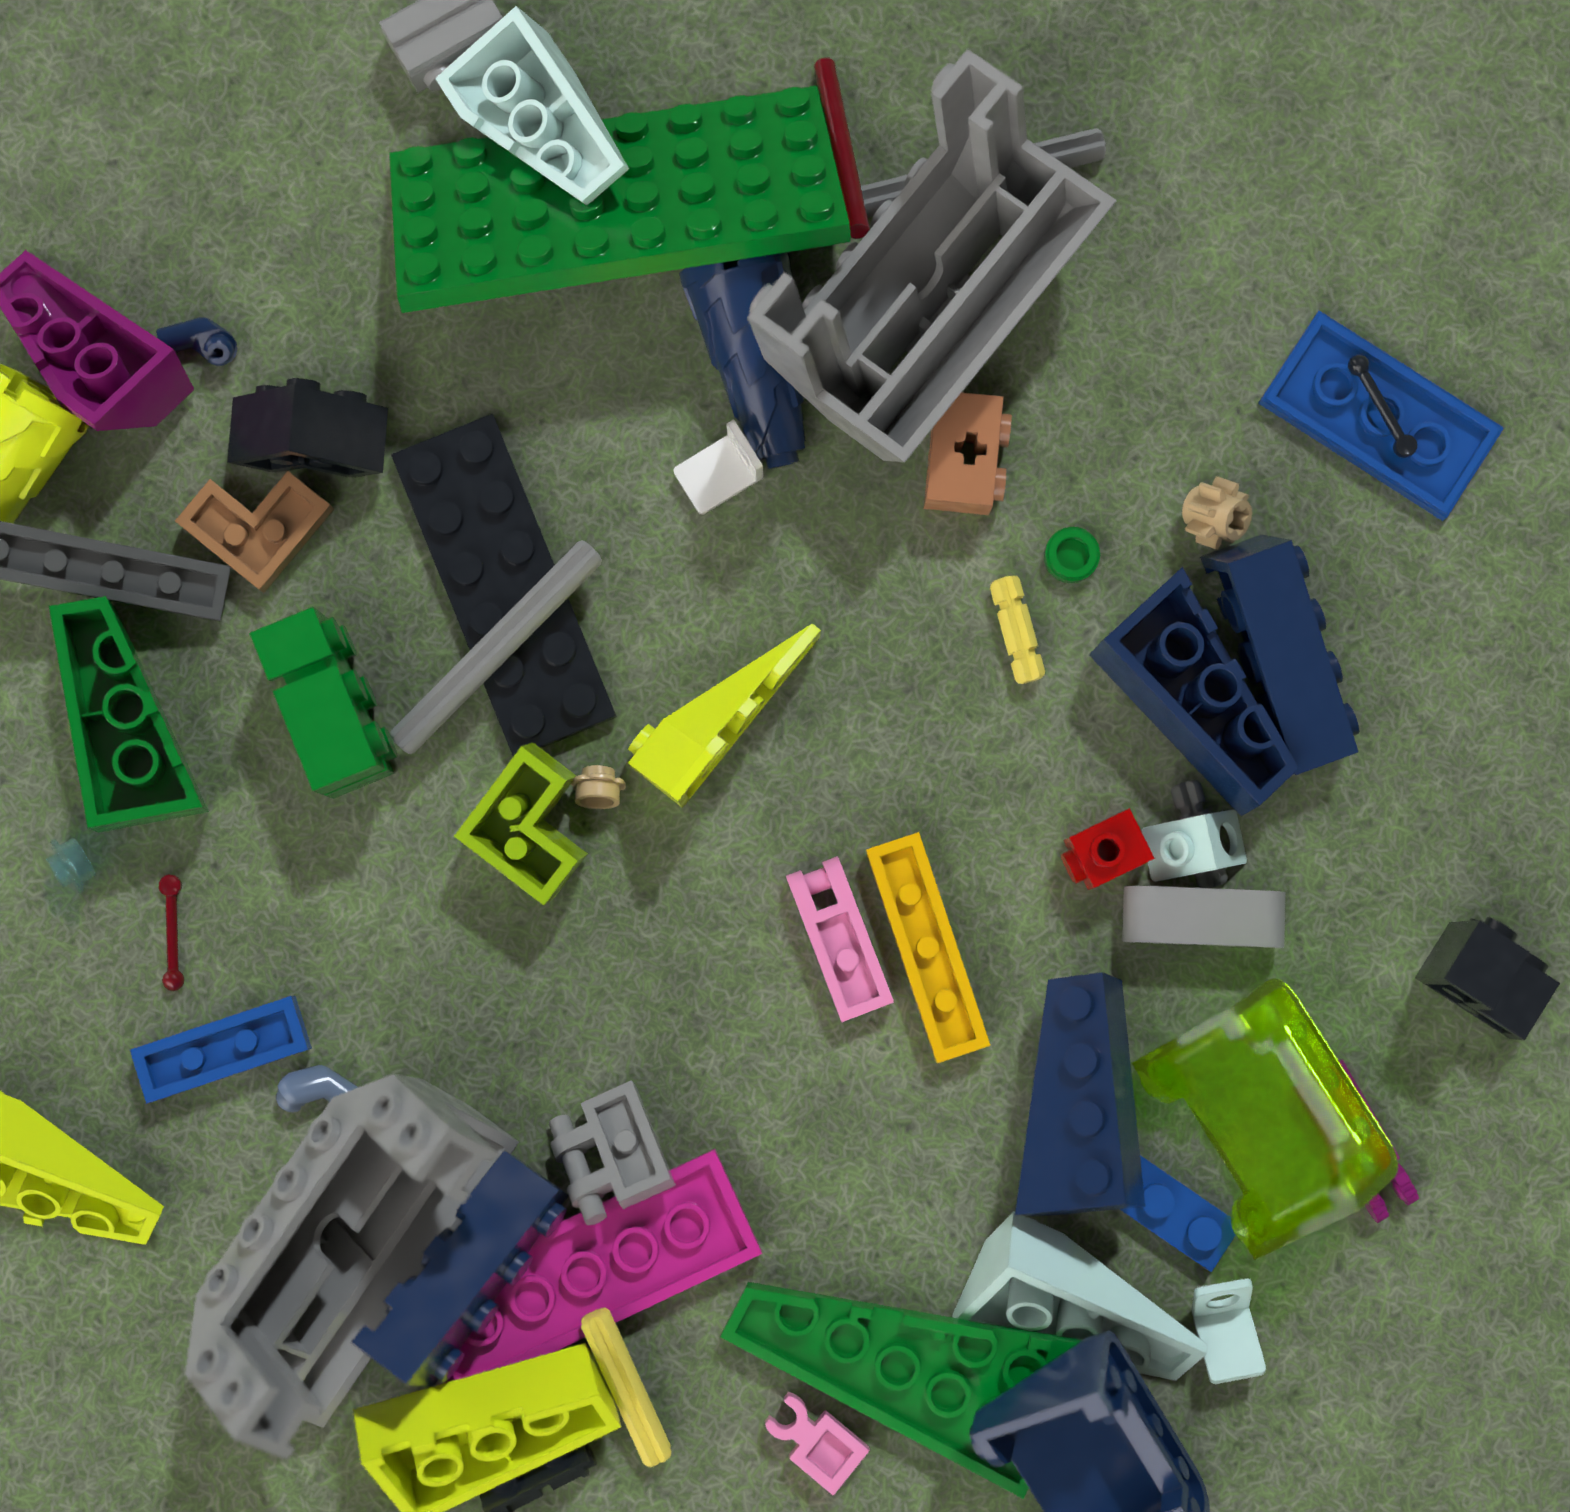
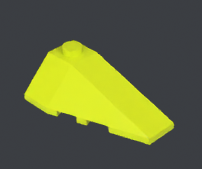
M810 624L664 718L656 729L647 724L628 748L634 754L628 764L683 808L820 638L821 630L814 624Z

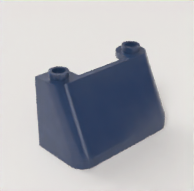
M1110 1330L1085 1338L978 1409L974 1416L973 1424L970 1426V1439L976 1454L981 1459L986 1458L994 1467L1010 1463L1012 1460L1044 1512H1210L1207 1490L1198 1469L1120 1340Z

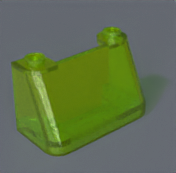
M1272 978L1263 982L1146 1052L1131 1063L1140 1077L1144 1090L1150 1096L1167 1104L1184 1098L1243 1192L1232 1205L1231 1226L1236 1237L1245 1244L1254 1260L1361 1210L1398 1172V1160L1389 1139L1297 995L1282 980Z

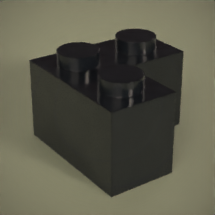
M287 379L286 386L283 387L271 385L256 386L255 393L233 397L227 463L277 473L308 468L352 478L383 473L388 408L368 403L367 395L360 392L339 390L332 394L321 391V384L310 379Z
M1487 917L1484 922L1473 918L1469 921L1449 922L1415 979L1505 1037L1515 1040H1526L1560 985V982L1545 973L1549 966L1544 961L1514 942L1518 936L1515 931L1490 917Z

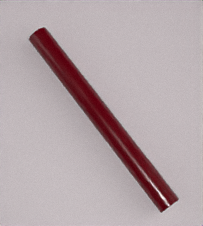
M821 58L814 64L821 105L848 215L851 238L860 239L868 233L870 227L837 70L833 59Z

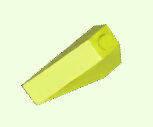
M0 1090V1206L22 1209L24 1211L23 1220L25 1224L43 1226L45 1219L57 1216L71 1218L73 1228L79 1233L146 1245L164 1206L24 1102L10 1097Z

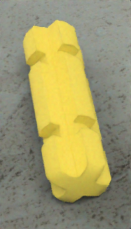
M1006 576L996 579L992 582L990 590L994 605L1000 606L997 616L1008 655H1013L1014 657L1011 667L1015 681L1018 684L1037 681L1045 675V668L1041 654L1035 653L1038 643L1027 604H1022L1021 602L1024 592L1020 578L1018 576Z

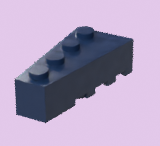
M1258 535L1200 556L1206 574L1214 571L1218 572L1224 591L1221 592V597L1216 599L1224 620H1228L1234 632H1241L1244 642L1238 644L1237 655L1250 683L1253 685L1261 684L1263 693L1255 695L1254 699L1258 705H1263L1297 763L1299 769L1294 775L1358 753L1354 738L1355 735L1359 734L1358 721L1351 706L1348 703L1343 704L1337 685L1343 681L1342 670L1332 651L1327 652L1321 631L1326 629V620L1318 601L1315 598L1310 599L1304 578L1309 577L1310 572L1302 549L1298 545L1294 546L1292 540Z
M1103 972L1048 979L1015 1215L1041 1217L1145 1207L1122 980Z
M503 1151L471 1191L465 1203H462L457 1209L455 1216L462 1221L455 1231L447 1227L434 1237L422 1252L421 1266L424 1267V1270L418 1277L415 1275L411 1276L404 1284L398 1282L384 1300V1303L388 1306L386 1309L387 1316L375 1331L364 1325L351 1343L406 1385L434 1386L438 1379L443 1383L446 1382L461 1364L465 1354L460 1351V1348L472 1331L477 1334L481 1333L495 1316L499 1305L494 1300L508 1282L513 1286L529 1268L533 1257L528 1252L540 1234L545 1237L550 1236L561 1223L567 1211L562 1204L569 1195L516 1156Z

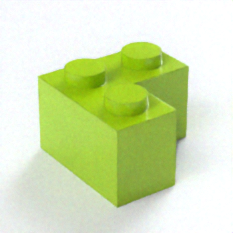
M535 743L521 746L454 837L542 905L547 904L556 897L588 855V853L544 820L569 788L576 775Z

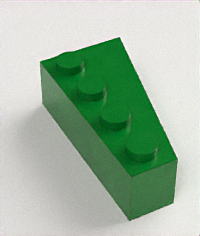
M106 596L49 606L87 827L99 833L209 812L116 607Z

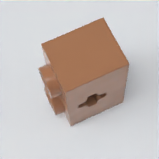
M961 392L931 429L924 509L989 515L993 507V501H1003L1006 468H997L999 447L1008 448L1012 420L1011 414H1002L1003 396ZM964 443L974 444L973 450L978 456L973 465L964 464V456L959 453Z

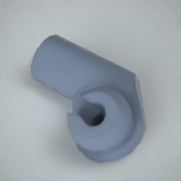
M316 1065L289 1072L278 1084L276 1102L287 1112H298L301 1106L322 1098L330 1102L333 1097L356 1089L358 1086L330 1068Z

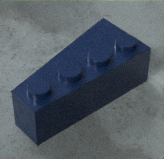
M1182 567L1104 638L1089 656L1240 816H1243L1259 807L1299 767L1262 704L1258 705L1243 680L1246 678V675L1236 658L1233 660L1230 658L1215 632L1218 627L1207 608L1204 610L1201 608L1190 589V586L1193 584Z

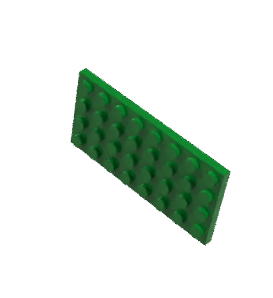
M817 85L803 88L789 87L782 91L752 96L737 95L726 100L695 105L681 104L669 109L644 113L629 112L618 117L601 119L629 170L588 205L579 201L489 137L465 138L453 143L428 147L413 146L402 151L389 152L396 289L402 313L851 242L850 224Z

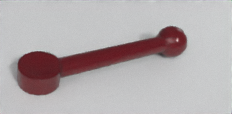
M169 874L162 877L158 885L159 891L166 896L167 972L163 975L162 983L167 990L177 991L184 985L185 981L184 975L179 971L177 895L182 890V882L177 876Z

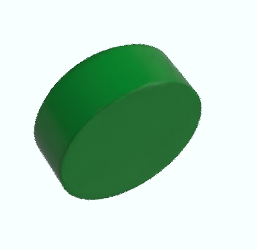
M1079 527L1060 529L1052 535L1044 550V562L1047 570L1054 578L1065 583L1084 581L1091 576L1100 561V548L1097 540L1090 532Z

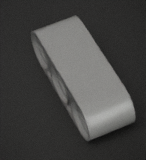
M1124 886L1122 942L1284 948L1286 892Z

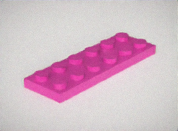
M714 1148L670 1169L676 1185L625 1209L621 1207L614 1195L602 1201L607 1215L603 1221L593 1225H586L580 1211L563 1219L550 1236L545 1237L540 1234L528 1252L533 1257L529 1268L513 1286L508 1282L494 1300L499 1305L495 1316L481 1333L477 1334L472 1331L460 1348V1351L465 1354L461 1364L444 1383L555 1352L585 1338L581 1319L589 1312L603 1307L610 1310L615 1323L761 1255L762 1249L716 1149Z

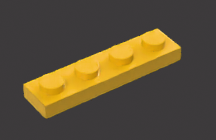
M917 832L866 849L865 851L936 1063L991 1046L920 833Z

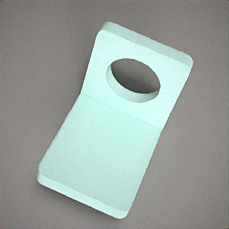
M1235 810L1204 814L1144 827L1141 831L1155 858L1148 862L1151 879L1155 882L1237 866L1247 862L1238 816ZM1221 825L1226 829L1230 840L1228 854L1223 849L1220 841Z
M1249 1278L1198 1287L1194 1290L1192 1304L1194 1325L1198 1338L1207 1344V1354L1203 1358L1209 1380L1213 1384L1262 1376L1266 1371L1265 1361L1249 1308L1253 1289ZM1233 1295L1223 1300L1210 1301L1219 1296Z

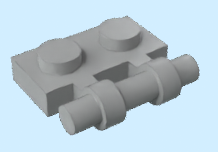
M632 1080L580 1103L588 1122L574 1129L570 1116L565 1114L549 1121L548 1124L554 1138L550 1144L556 1162L563 1163L571 1183L567 1188V1192L573 1207L580 1208L586 1225L599 1223L607 1217L601 1199L608 1192L614 1190L618 1203L625 1209L676 1186L639 1091ZM597 1146L604 1168L591 1173L584 1154L588 1149Z

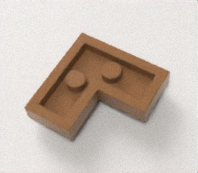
M287 471L253 513L209 479L175 522L257 589L265 593L334 508Z

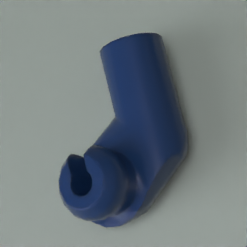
M199 317L156 329L157 338L173 348L175 352L192 348L206 358L210 364L215 366L228 364L237 354V343L232 334L206 317Z

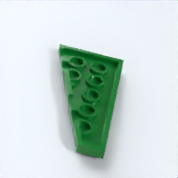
M747 1282L720 1335L724 1340L1022 1499L1026 1496L1029 1487L1012 1460L1010 1463L994 1467L986 1458L981 1459L972 1446L969 1432L970 1426L973 1424L974 1416L978 1409L1082 1341L1074 1338Z

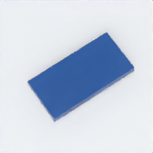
M1321 311L1315 314L1258 402L1264 408L1442 521L1448 517L1504 427ZM1363 355L1369 360L1370 366L1368 371L1404 434L1411 435L1416 439L1418 444L1417 450L1410 457L1400 458L1394 453V437L1360 378L1352 375L1348 370V362L1352 356Z

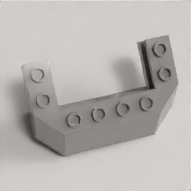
M969 49L965 51L955 65L949 63L944 66L932 85L931 95L939 146L928 159L923 157L913 165L906 177L904 189L893 202L887 200L878 208L872 218L871 229L859 244L853 242L846 247L837 261L836 272L824 286L817 285L814 287L802 304L794 279L784 272L773 286L771 284L766 285L759 291L751 304L750 315L747 317L764 360L831 423L883 461L906 462L1117 201L1027 139L1023 86ZM1001 234L1003 236L972 276L967 275ZM906 350L908 352L906 357L891 375L888 374V371Z
M392 1074L331 1099L322 1114L313 1121L308 1134L288 1163L279 1170L272 1186L254 1212L245 1219L238 1235L218 1264L209 1271L204 1284L196 1294L185 1375L234 1440L288 1460L295 1451L290 1440L303 1421L324 1428L371 1359L366 1353L352 1344L351 1341L364 1325L372 1331L376 1330L387 1316L386 1309L388 1306L384 1303L386 1297L398 1282L404 1284L411 1276L415 1275L418 1277L424 1270V1267L421 1266L422 1252L434 1237L439 1235L445 1228L450 1227L455 1231L462 1222L455 1216L457 1209L462 1203H465L471 1191L503 1151L512 1154L519 1143L516 1139L469 1104L420 1078Z

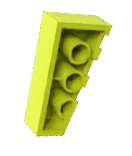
M586 1343L353 1409L361 1464L400 1512H444L621 1428L614 1398L593 1353Z

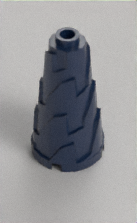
M789 252L690 267L679 272L682 288L694 319L699 323L711 363L720 372L734 418L740 421L743 432L759 460L766 461L767 469L799 462L797 451L805 448L804 441H806L801 405L805 397L764 360L747 318L750 315L751 304L762 288L769 284L773 286L784 272L793 278Z

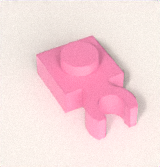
M787 1392L784 1396V1402L796 1412L795 1420L791 1424L782 1425L769 1415L765 1420V1426L774 1437L780 1440L793 1439L797 1443L790 1452L789 1459L834 1496L870 1451L869 1446L826 1410L815 1422L807 1416V1408L804 1401L796 1394Z

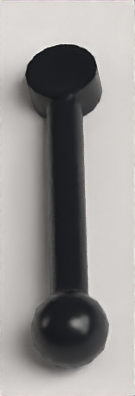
M1363 355L1352 356L1348 362V370L1352 375L1360 378L1394 437V453L1400 458L1410 457L1417 450L1418 444L1416 439L1411 435L1404 434L1368 371L1370 366L1369 360Z

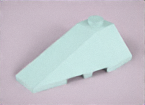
M517 6L435 78L460 118L585 205H588L629 170L577 75L549 33Z
M1014 1211L985 1240L953 1312V1318L1084 1340L1085 1338L1110 1330L1120 1340L1139 1373L1175 1381L1207 1354V1344L1065 1234L1032 1218L1015 1215Z

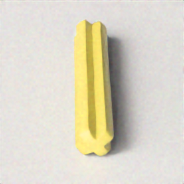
M603 1307L587 1313L581 1319L583 1333L643 1464L647 1467H654L659 1463L667 1461L672 1454L671 1445L610 1310Z

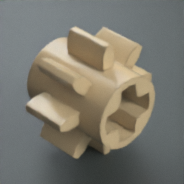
M1216 476L1212 485L1201 482L1199 486H1196L1188 493L1183 504L1182 517L1187 524L1186 532L1196 535L1195 542L1218 550L1222 540L1233 544L1246 533L1252 519V507L1247 501L1249 498L1248 494L1238 491L1239 483Z

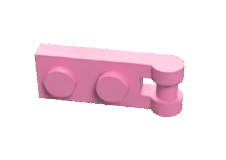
M836 856L823 861V868L805 875L799 870L786 875V879L841 1022L894 1003L840 860ZM832 888L837 904L817 911L812 895Z

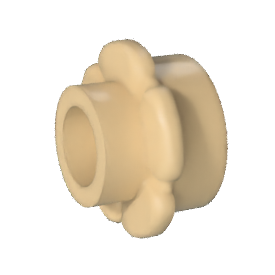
M602 765L584 767L582 774L576 776L571 783L573 790H575V803L589 809L617 807L620 803V790L626 788V783L623 779L615 778V770L613 768Z

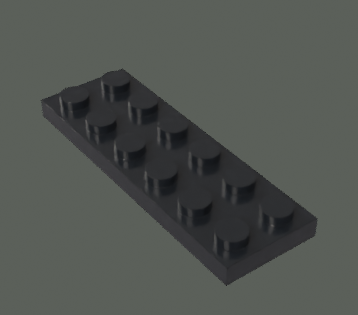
M493 413L391 454L470 650L555 565ZM569 598L483 683L513 757L523 745L535 743L540 748H544L617 718Z

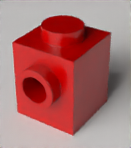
M1130 808L1063 840L1068 851L1061 854L1063 864L1075 884L1084 881L1088 890L1094 889L1155 859Z

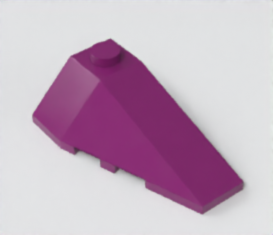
M27 250L0 272V308L59 404L96 431L155 427L195 390L173 348Z

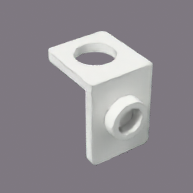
M734 419L726 424L727 436L674 468V475L699 514H706L763 479V465Z

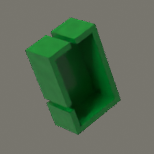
M311 607L249 633L268 681L271 682L280 677H283L286 685L273 690V694L313 792L335 799L395 774L390 760L398 757L395 745L386 727L380 728L377 722L372 719L369 709L376 707L377 702L366 677H359L356 670L351 667L349 658L357 654L352 639L344 625L339 626L334 617L328 619L317 609Z

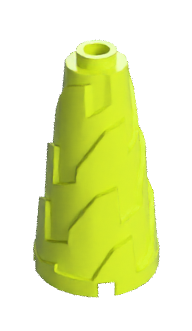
M0 364V521L14 523L29 500L36 497L45 486L72 445L86 433L89 425L68 410L62 408L49 387L3 364Z

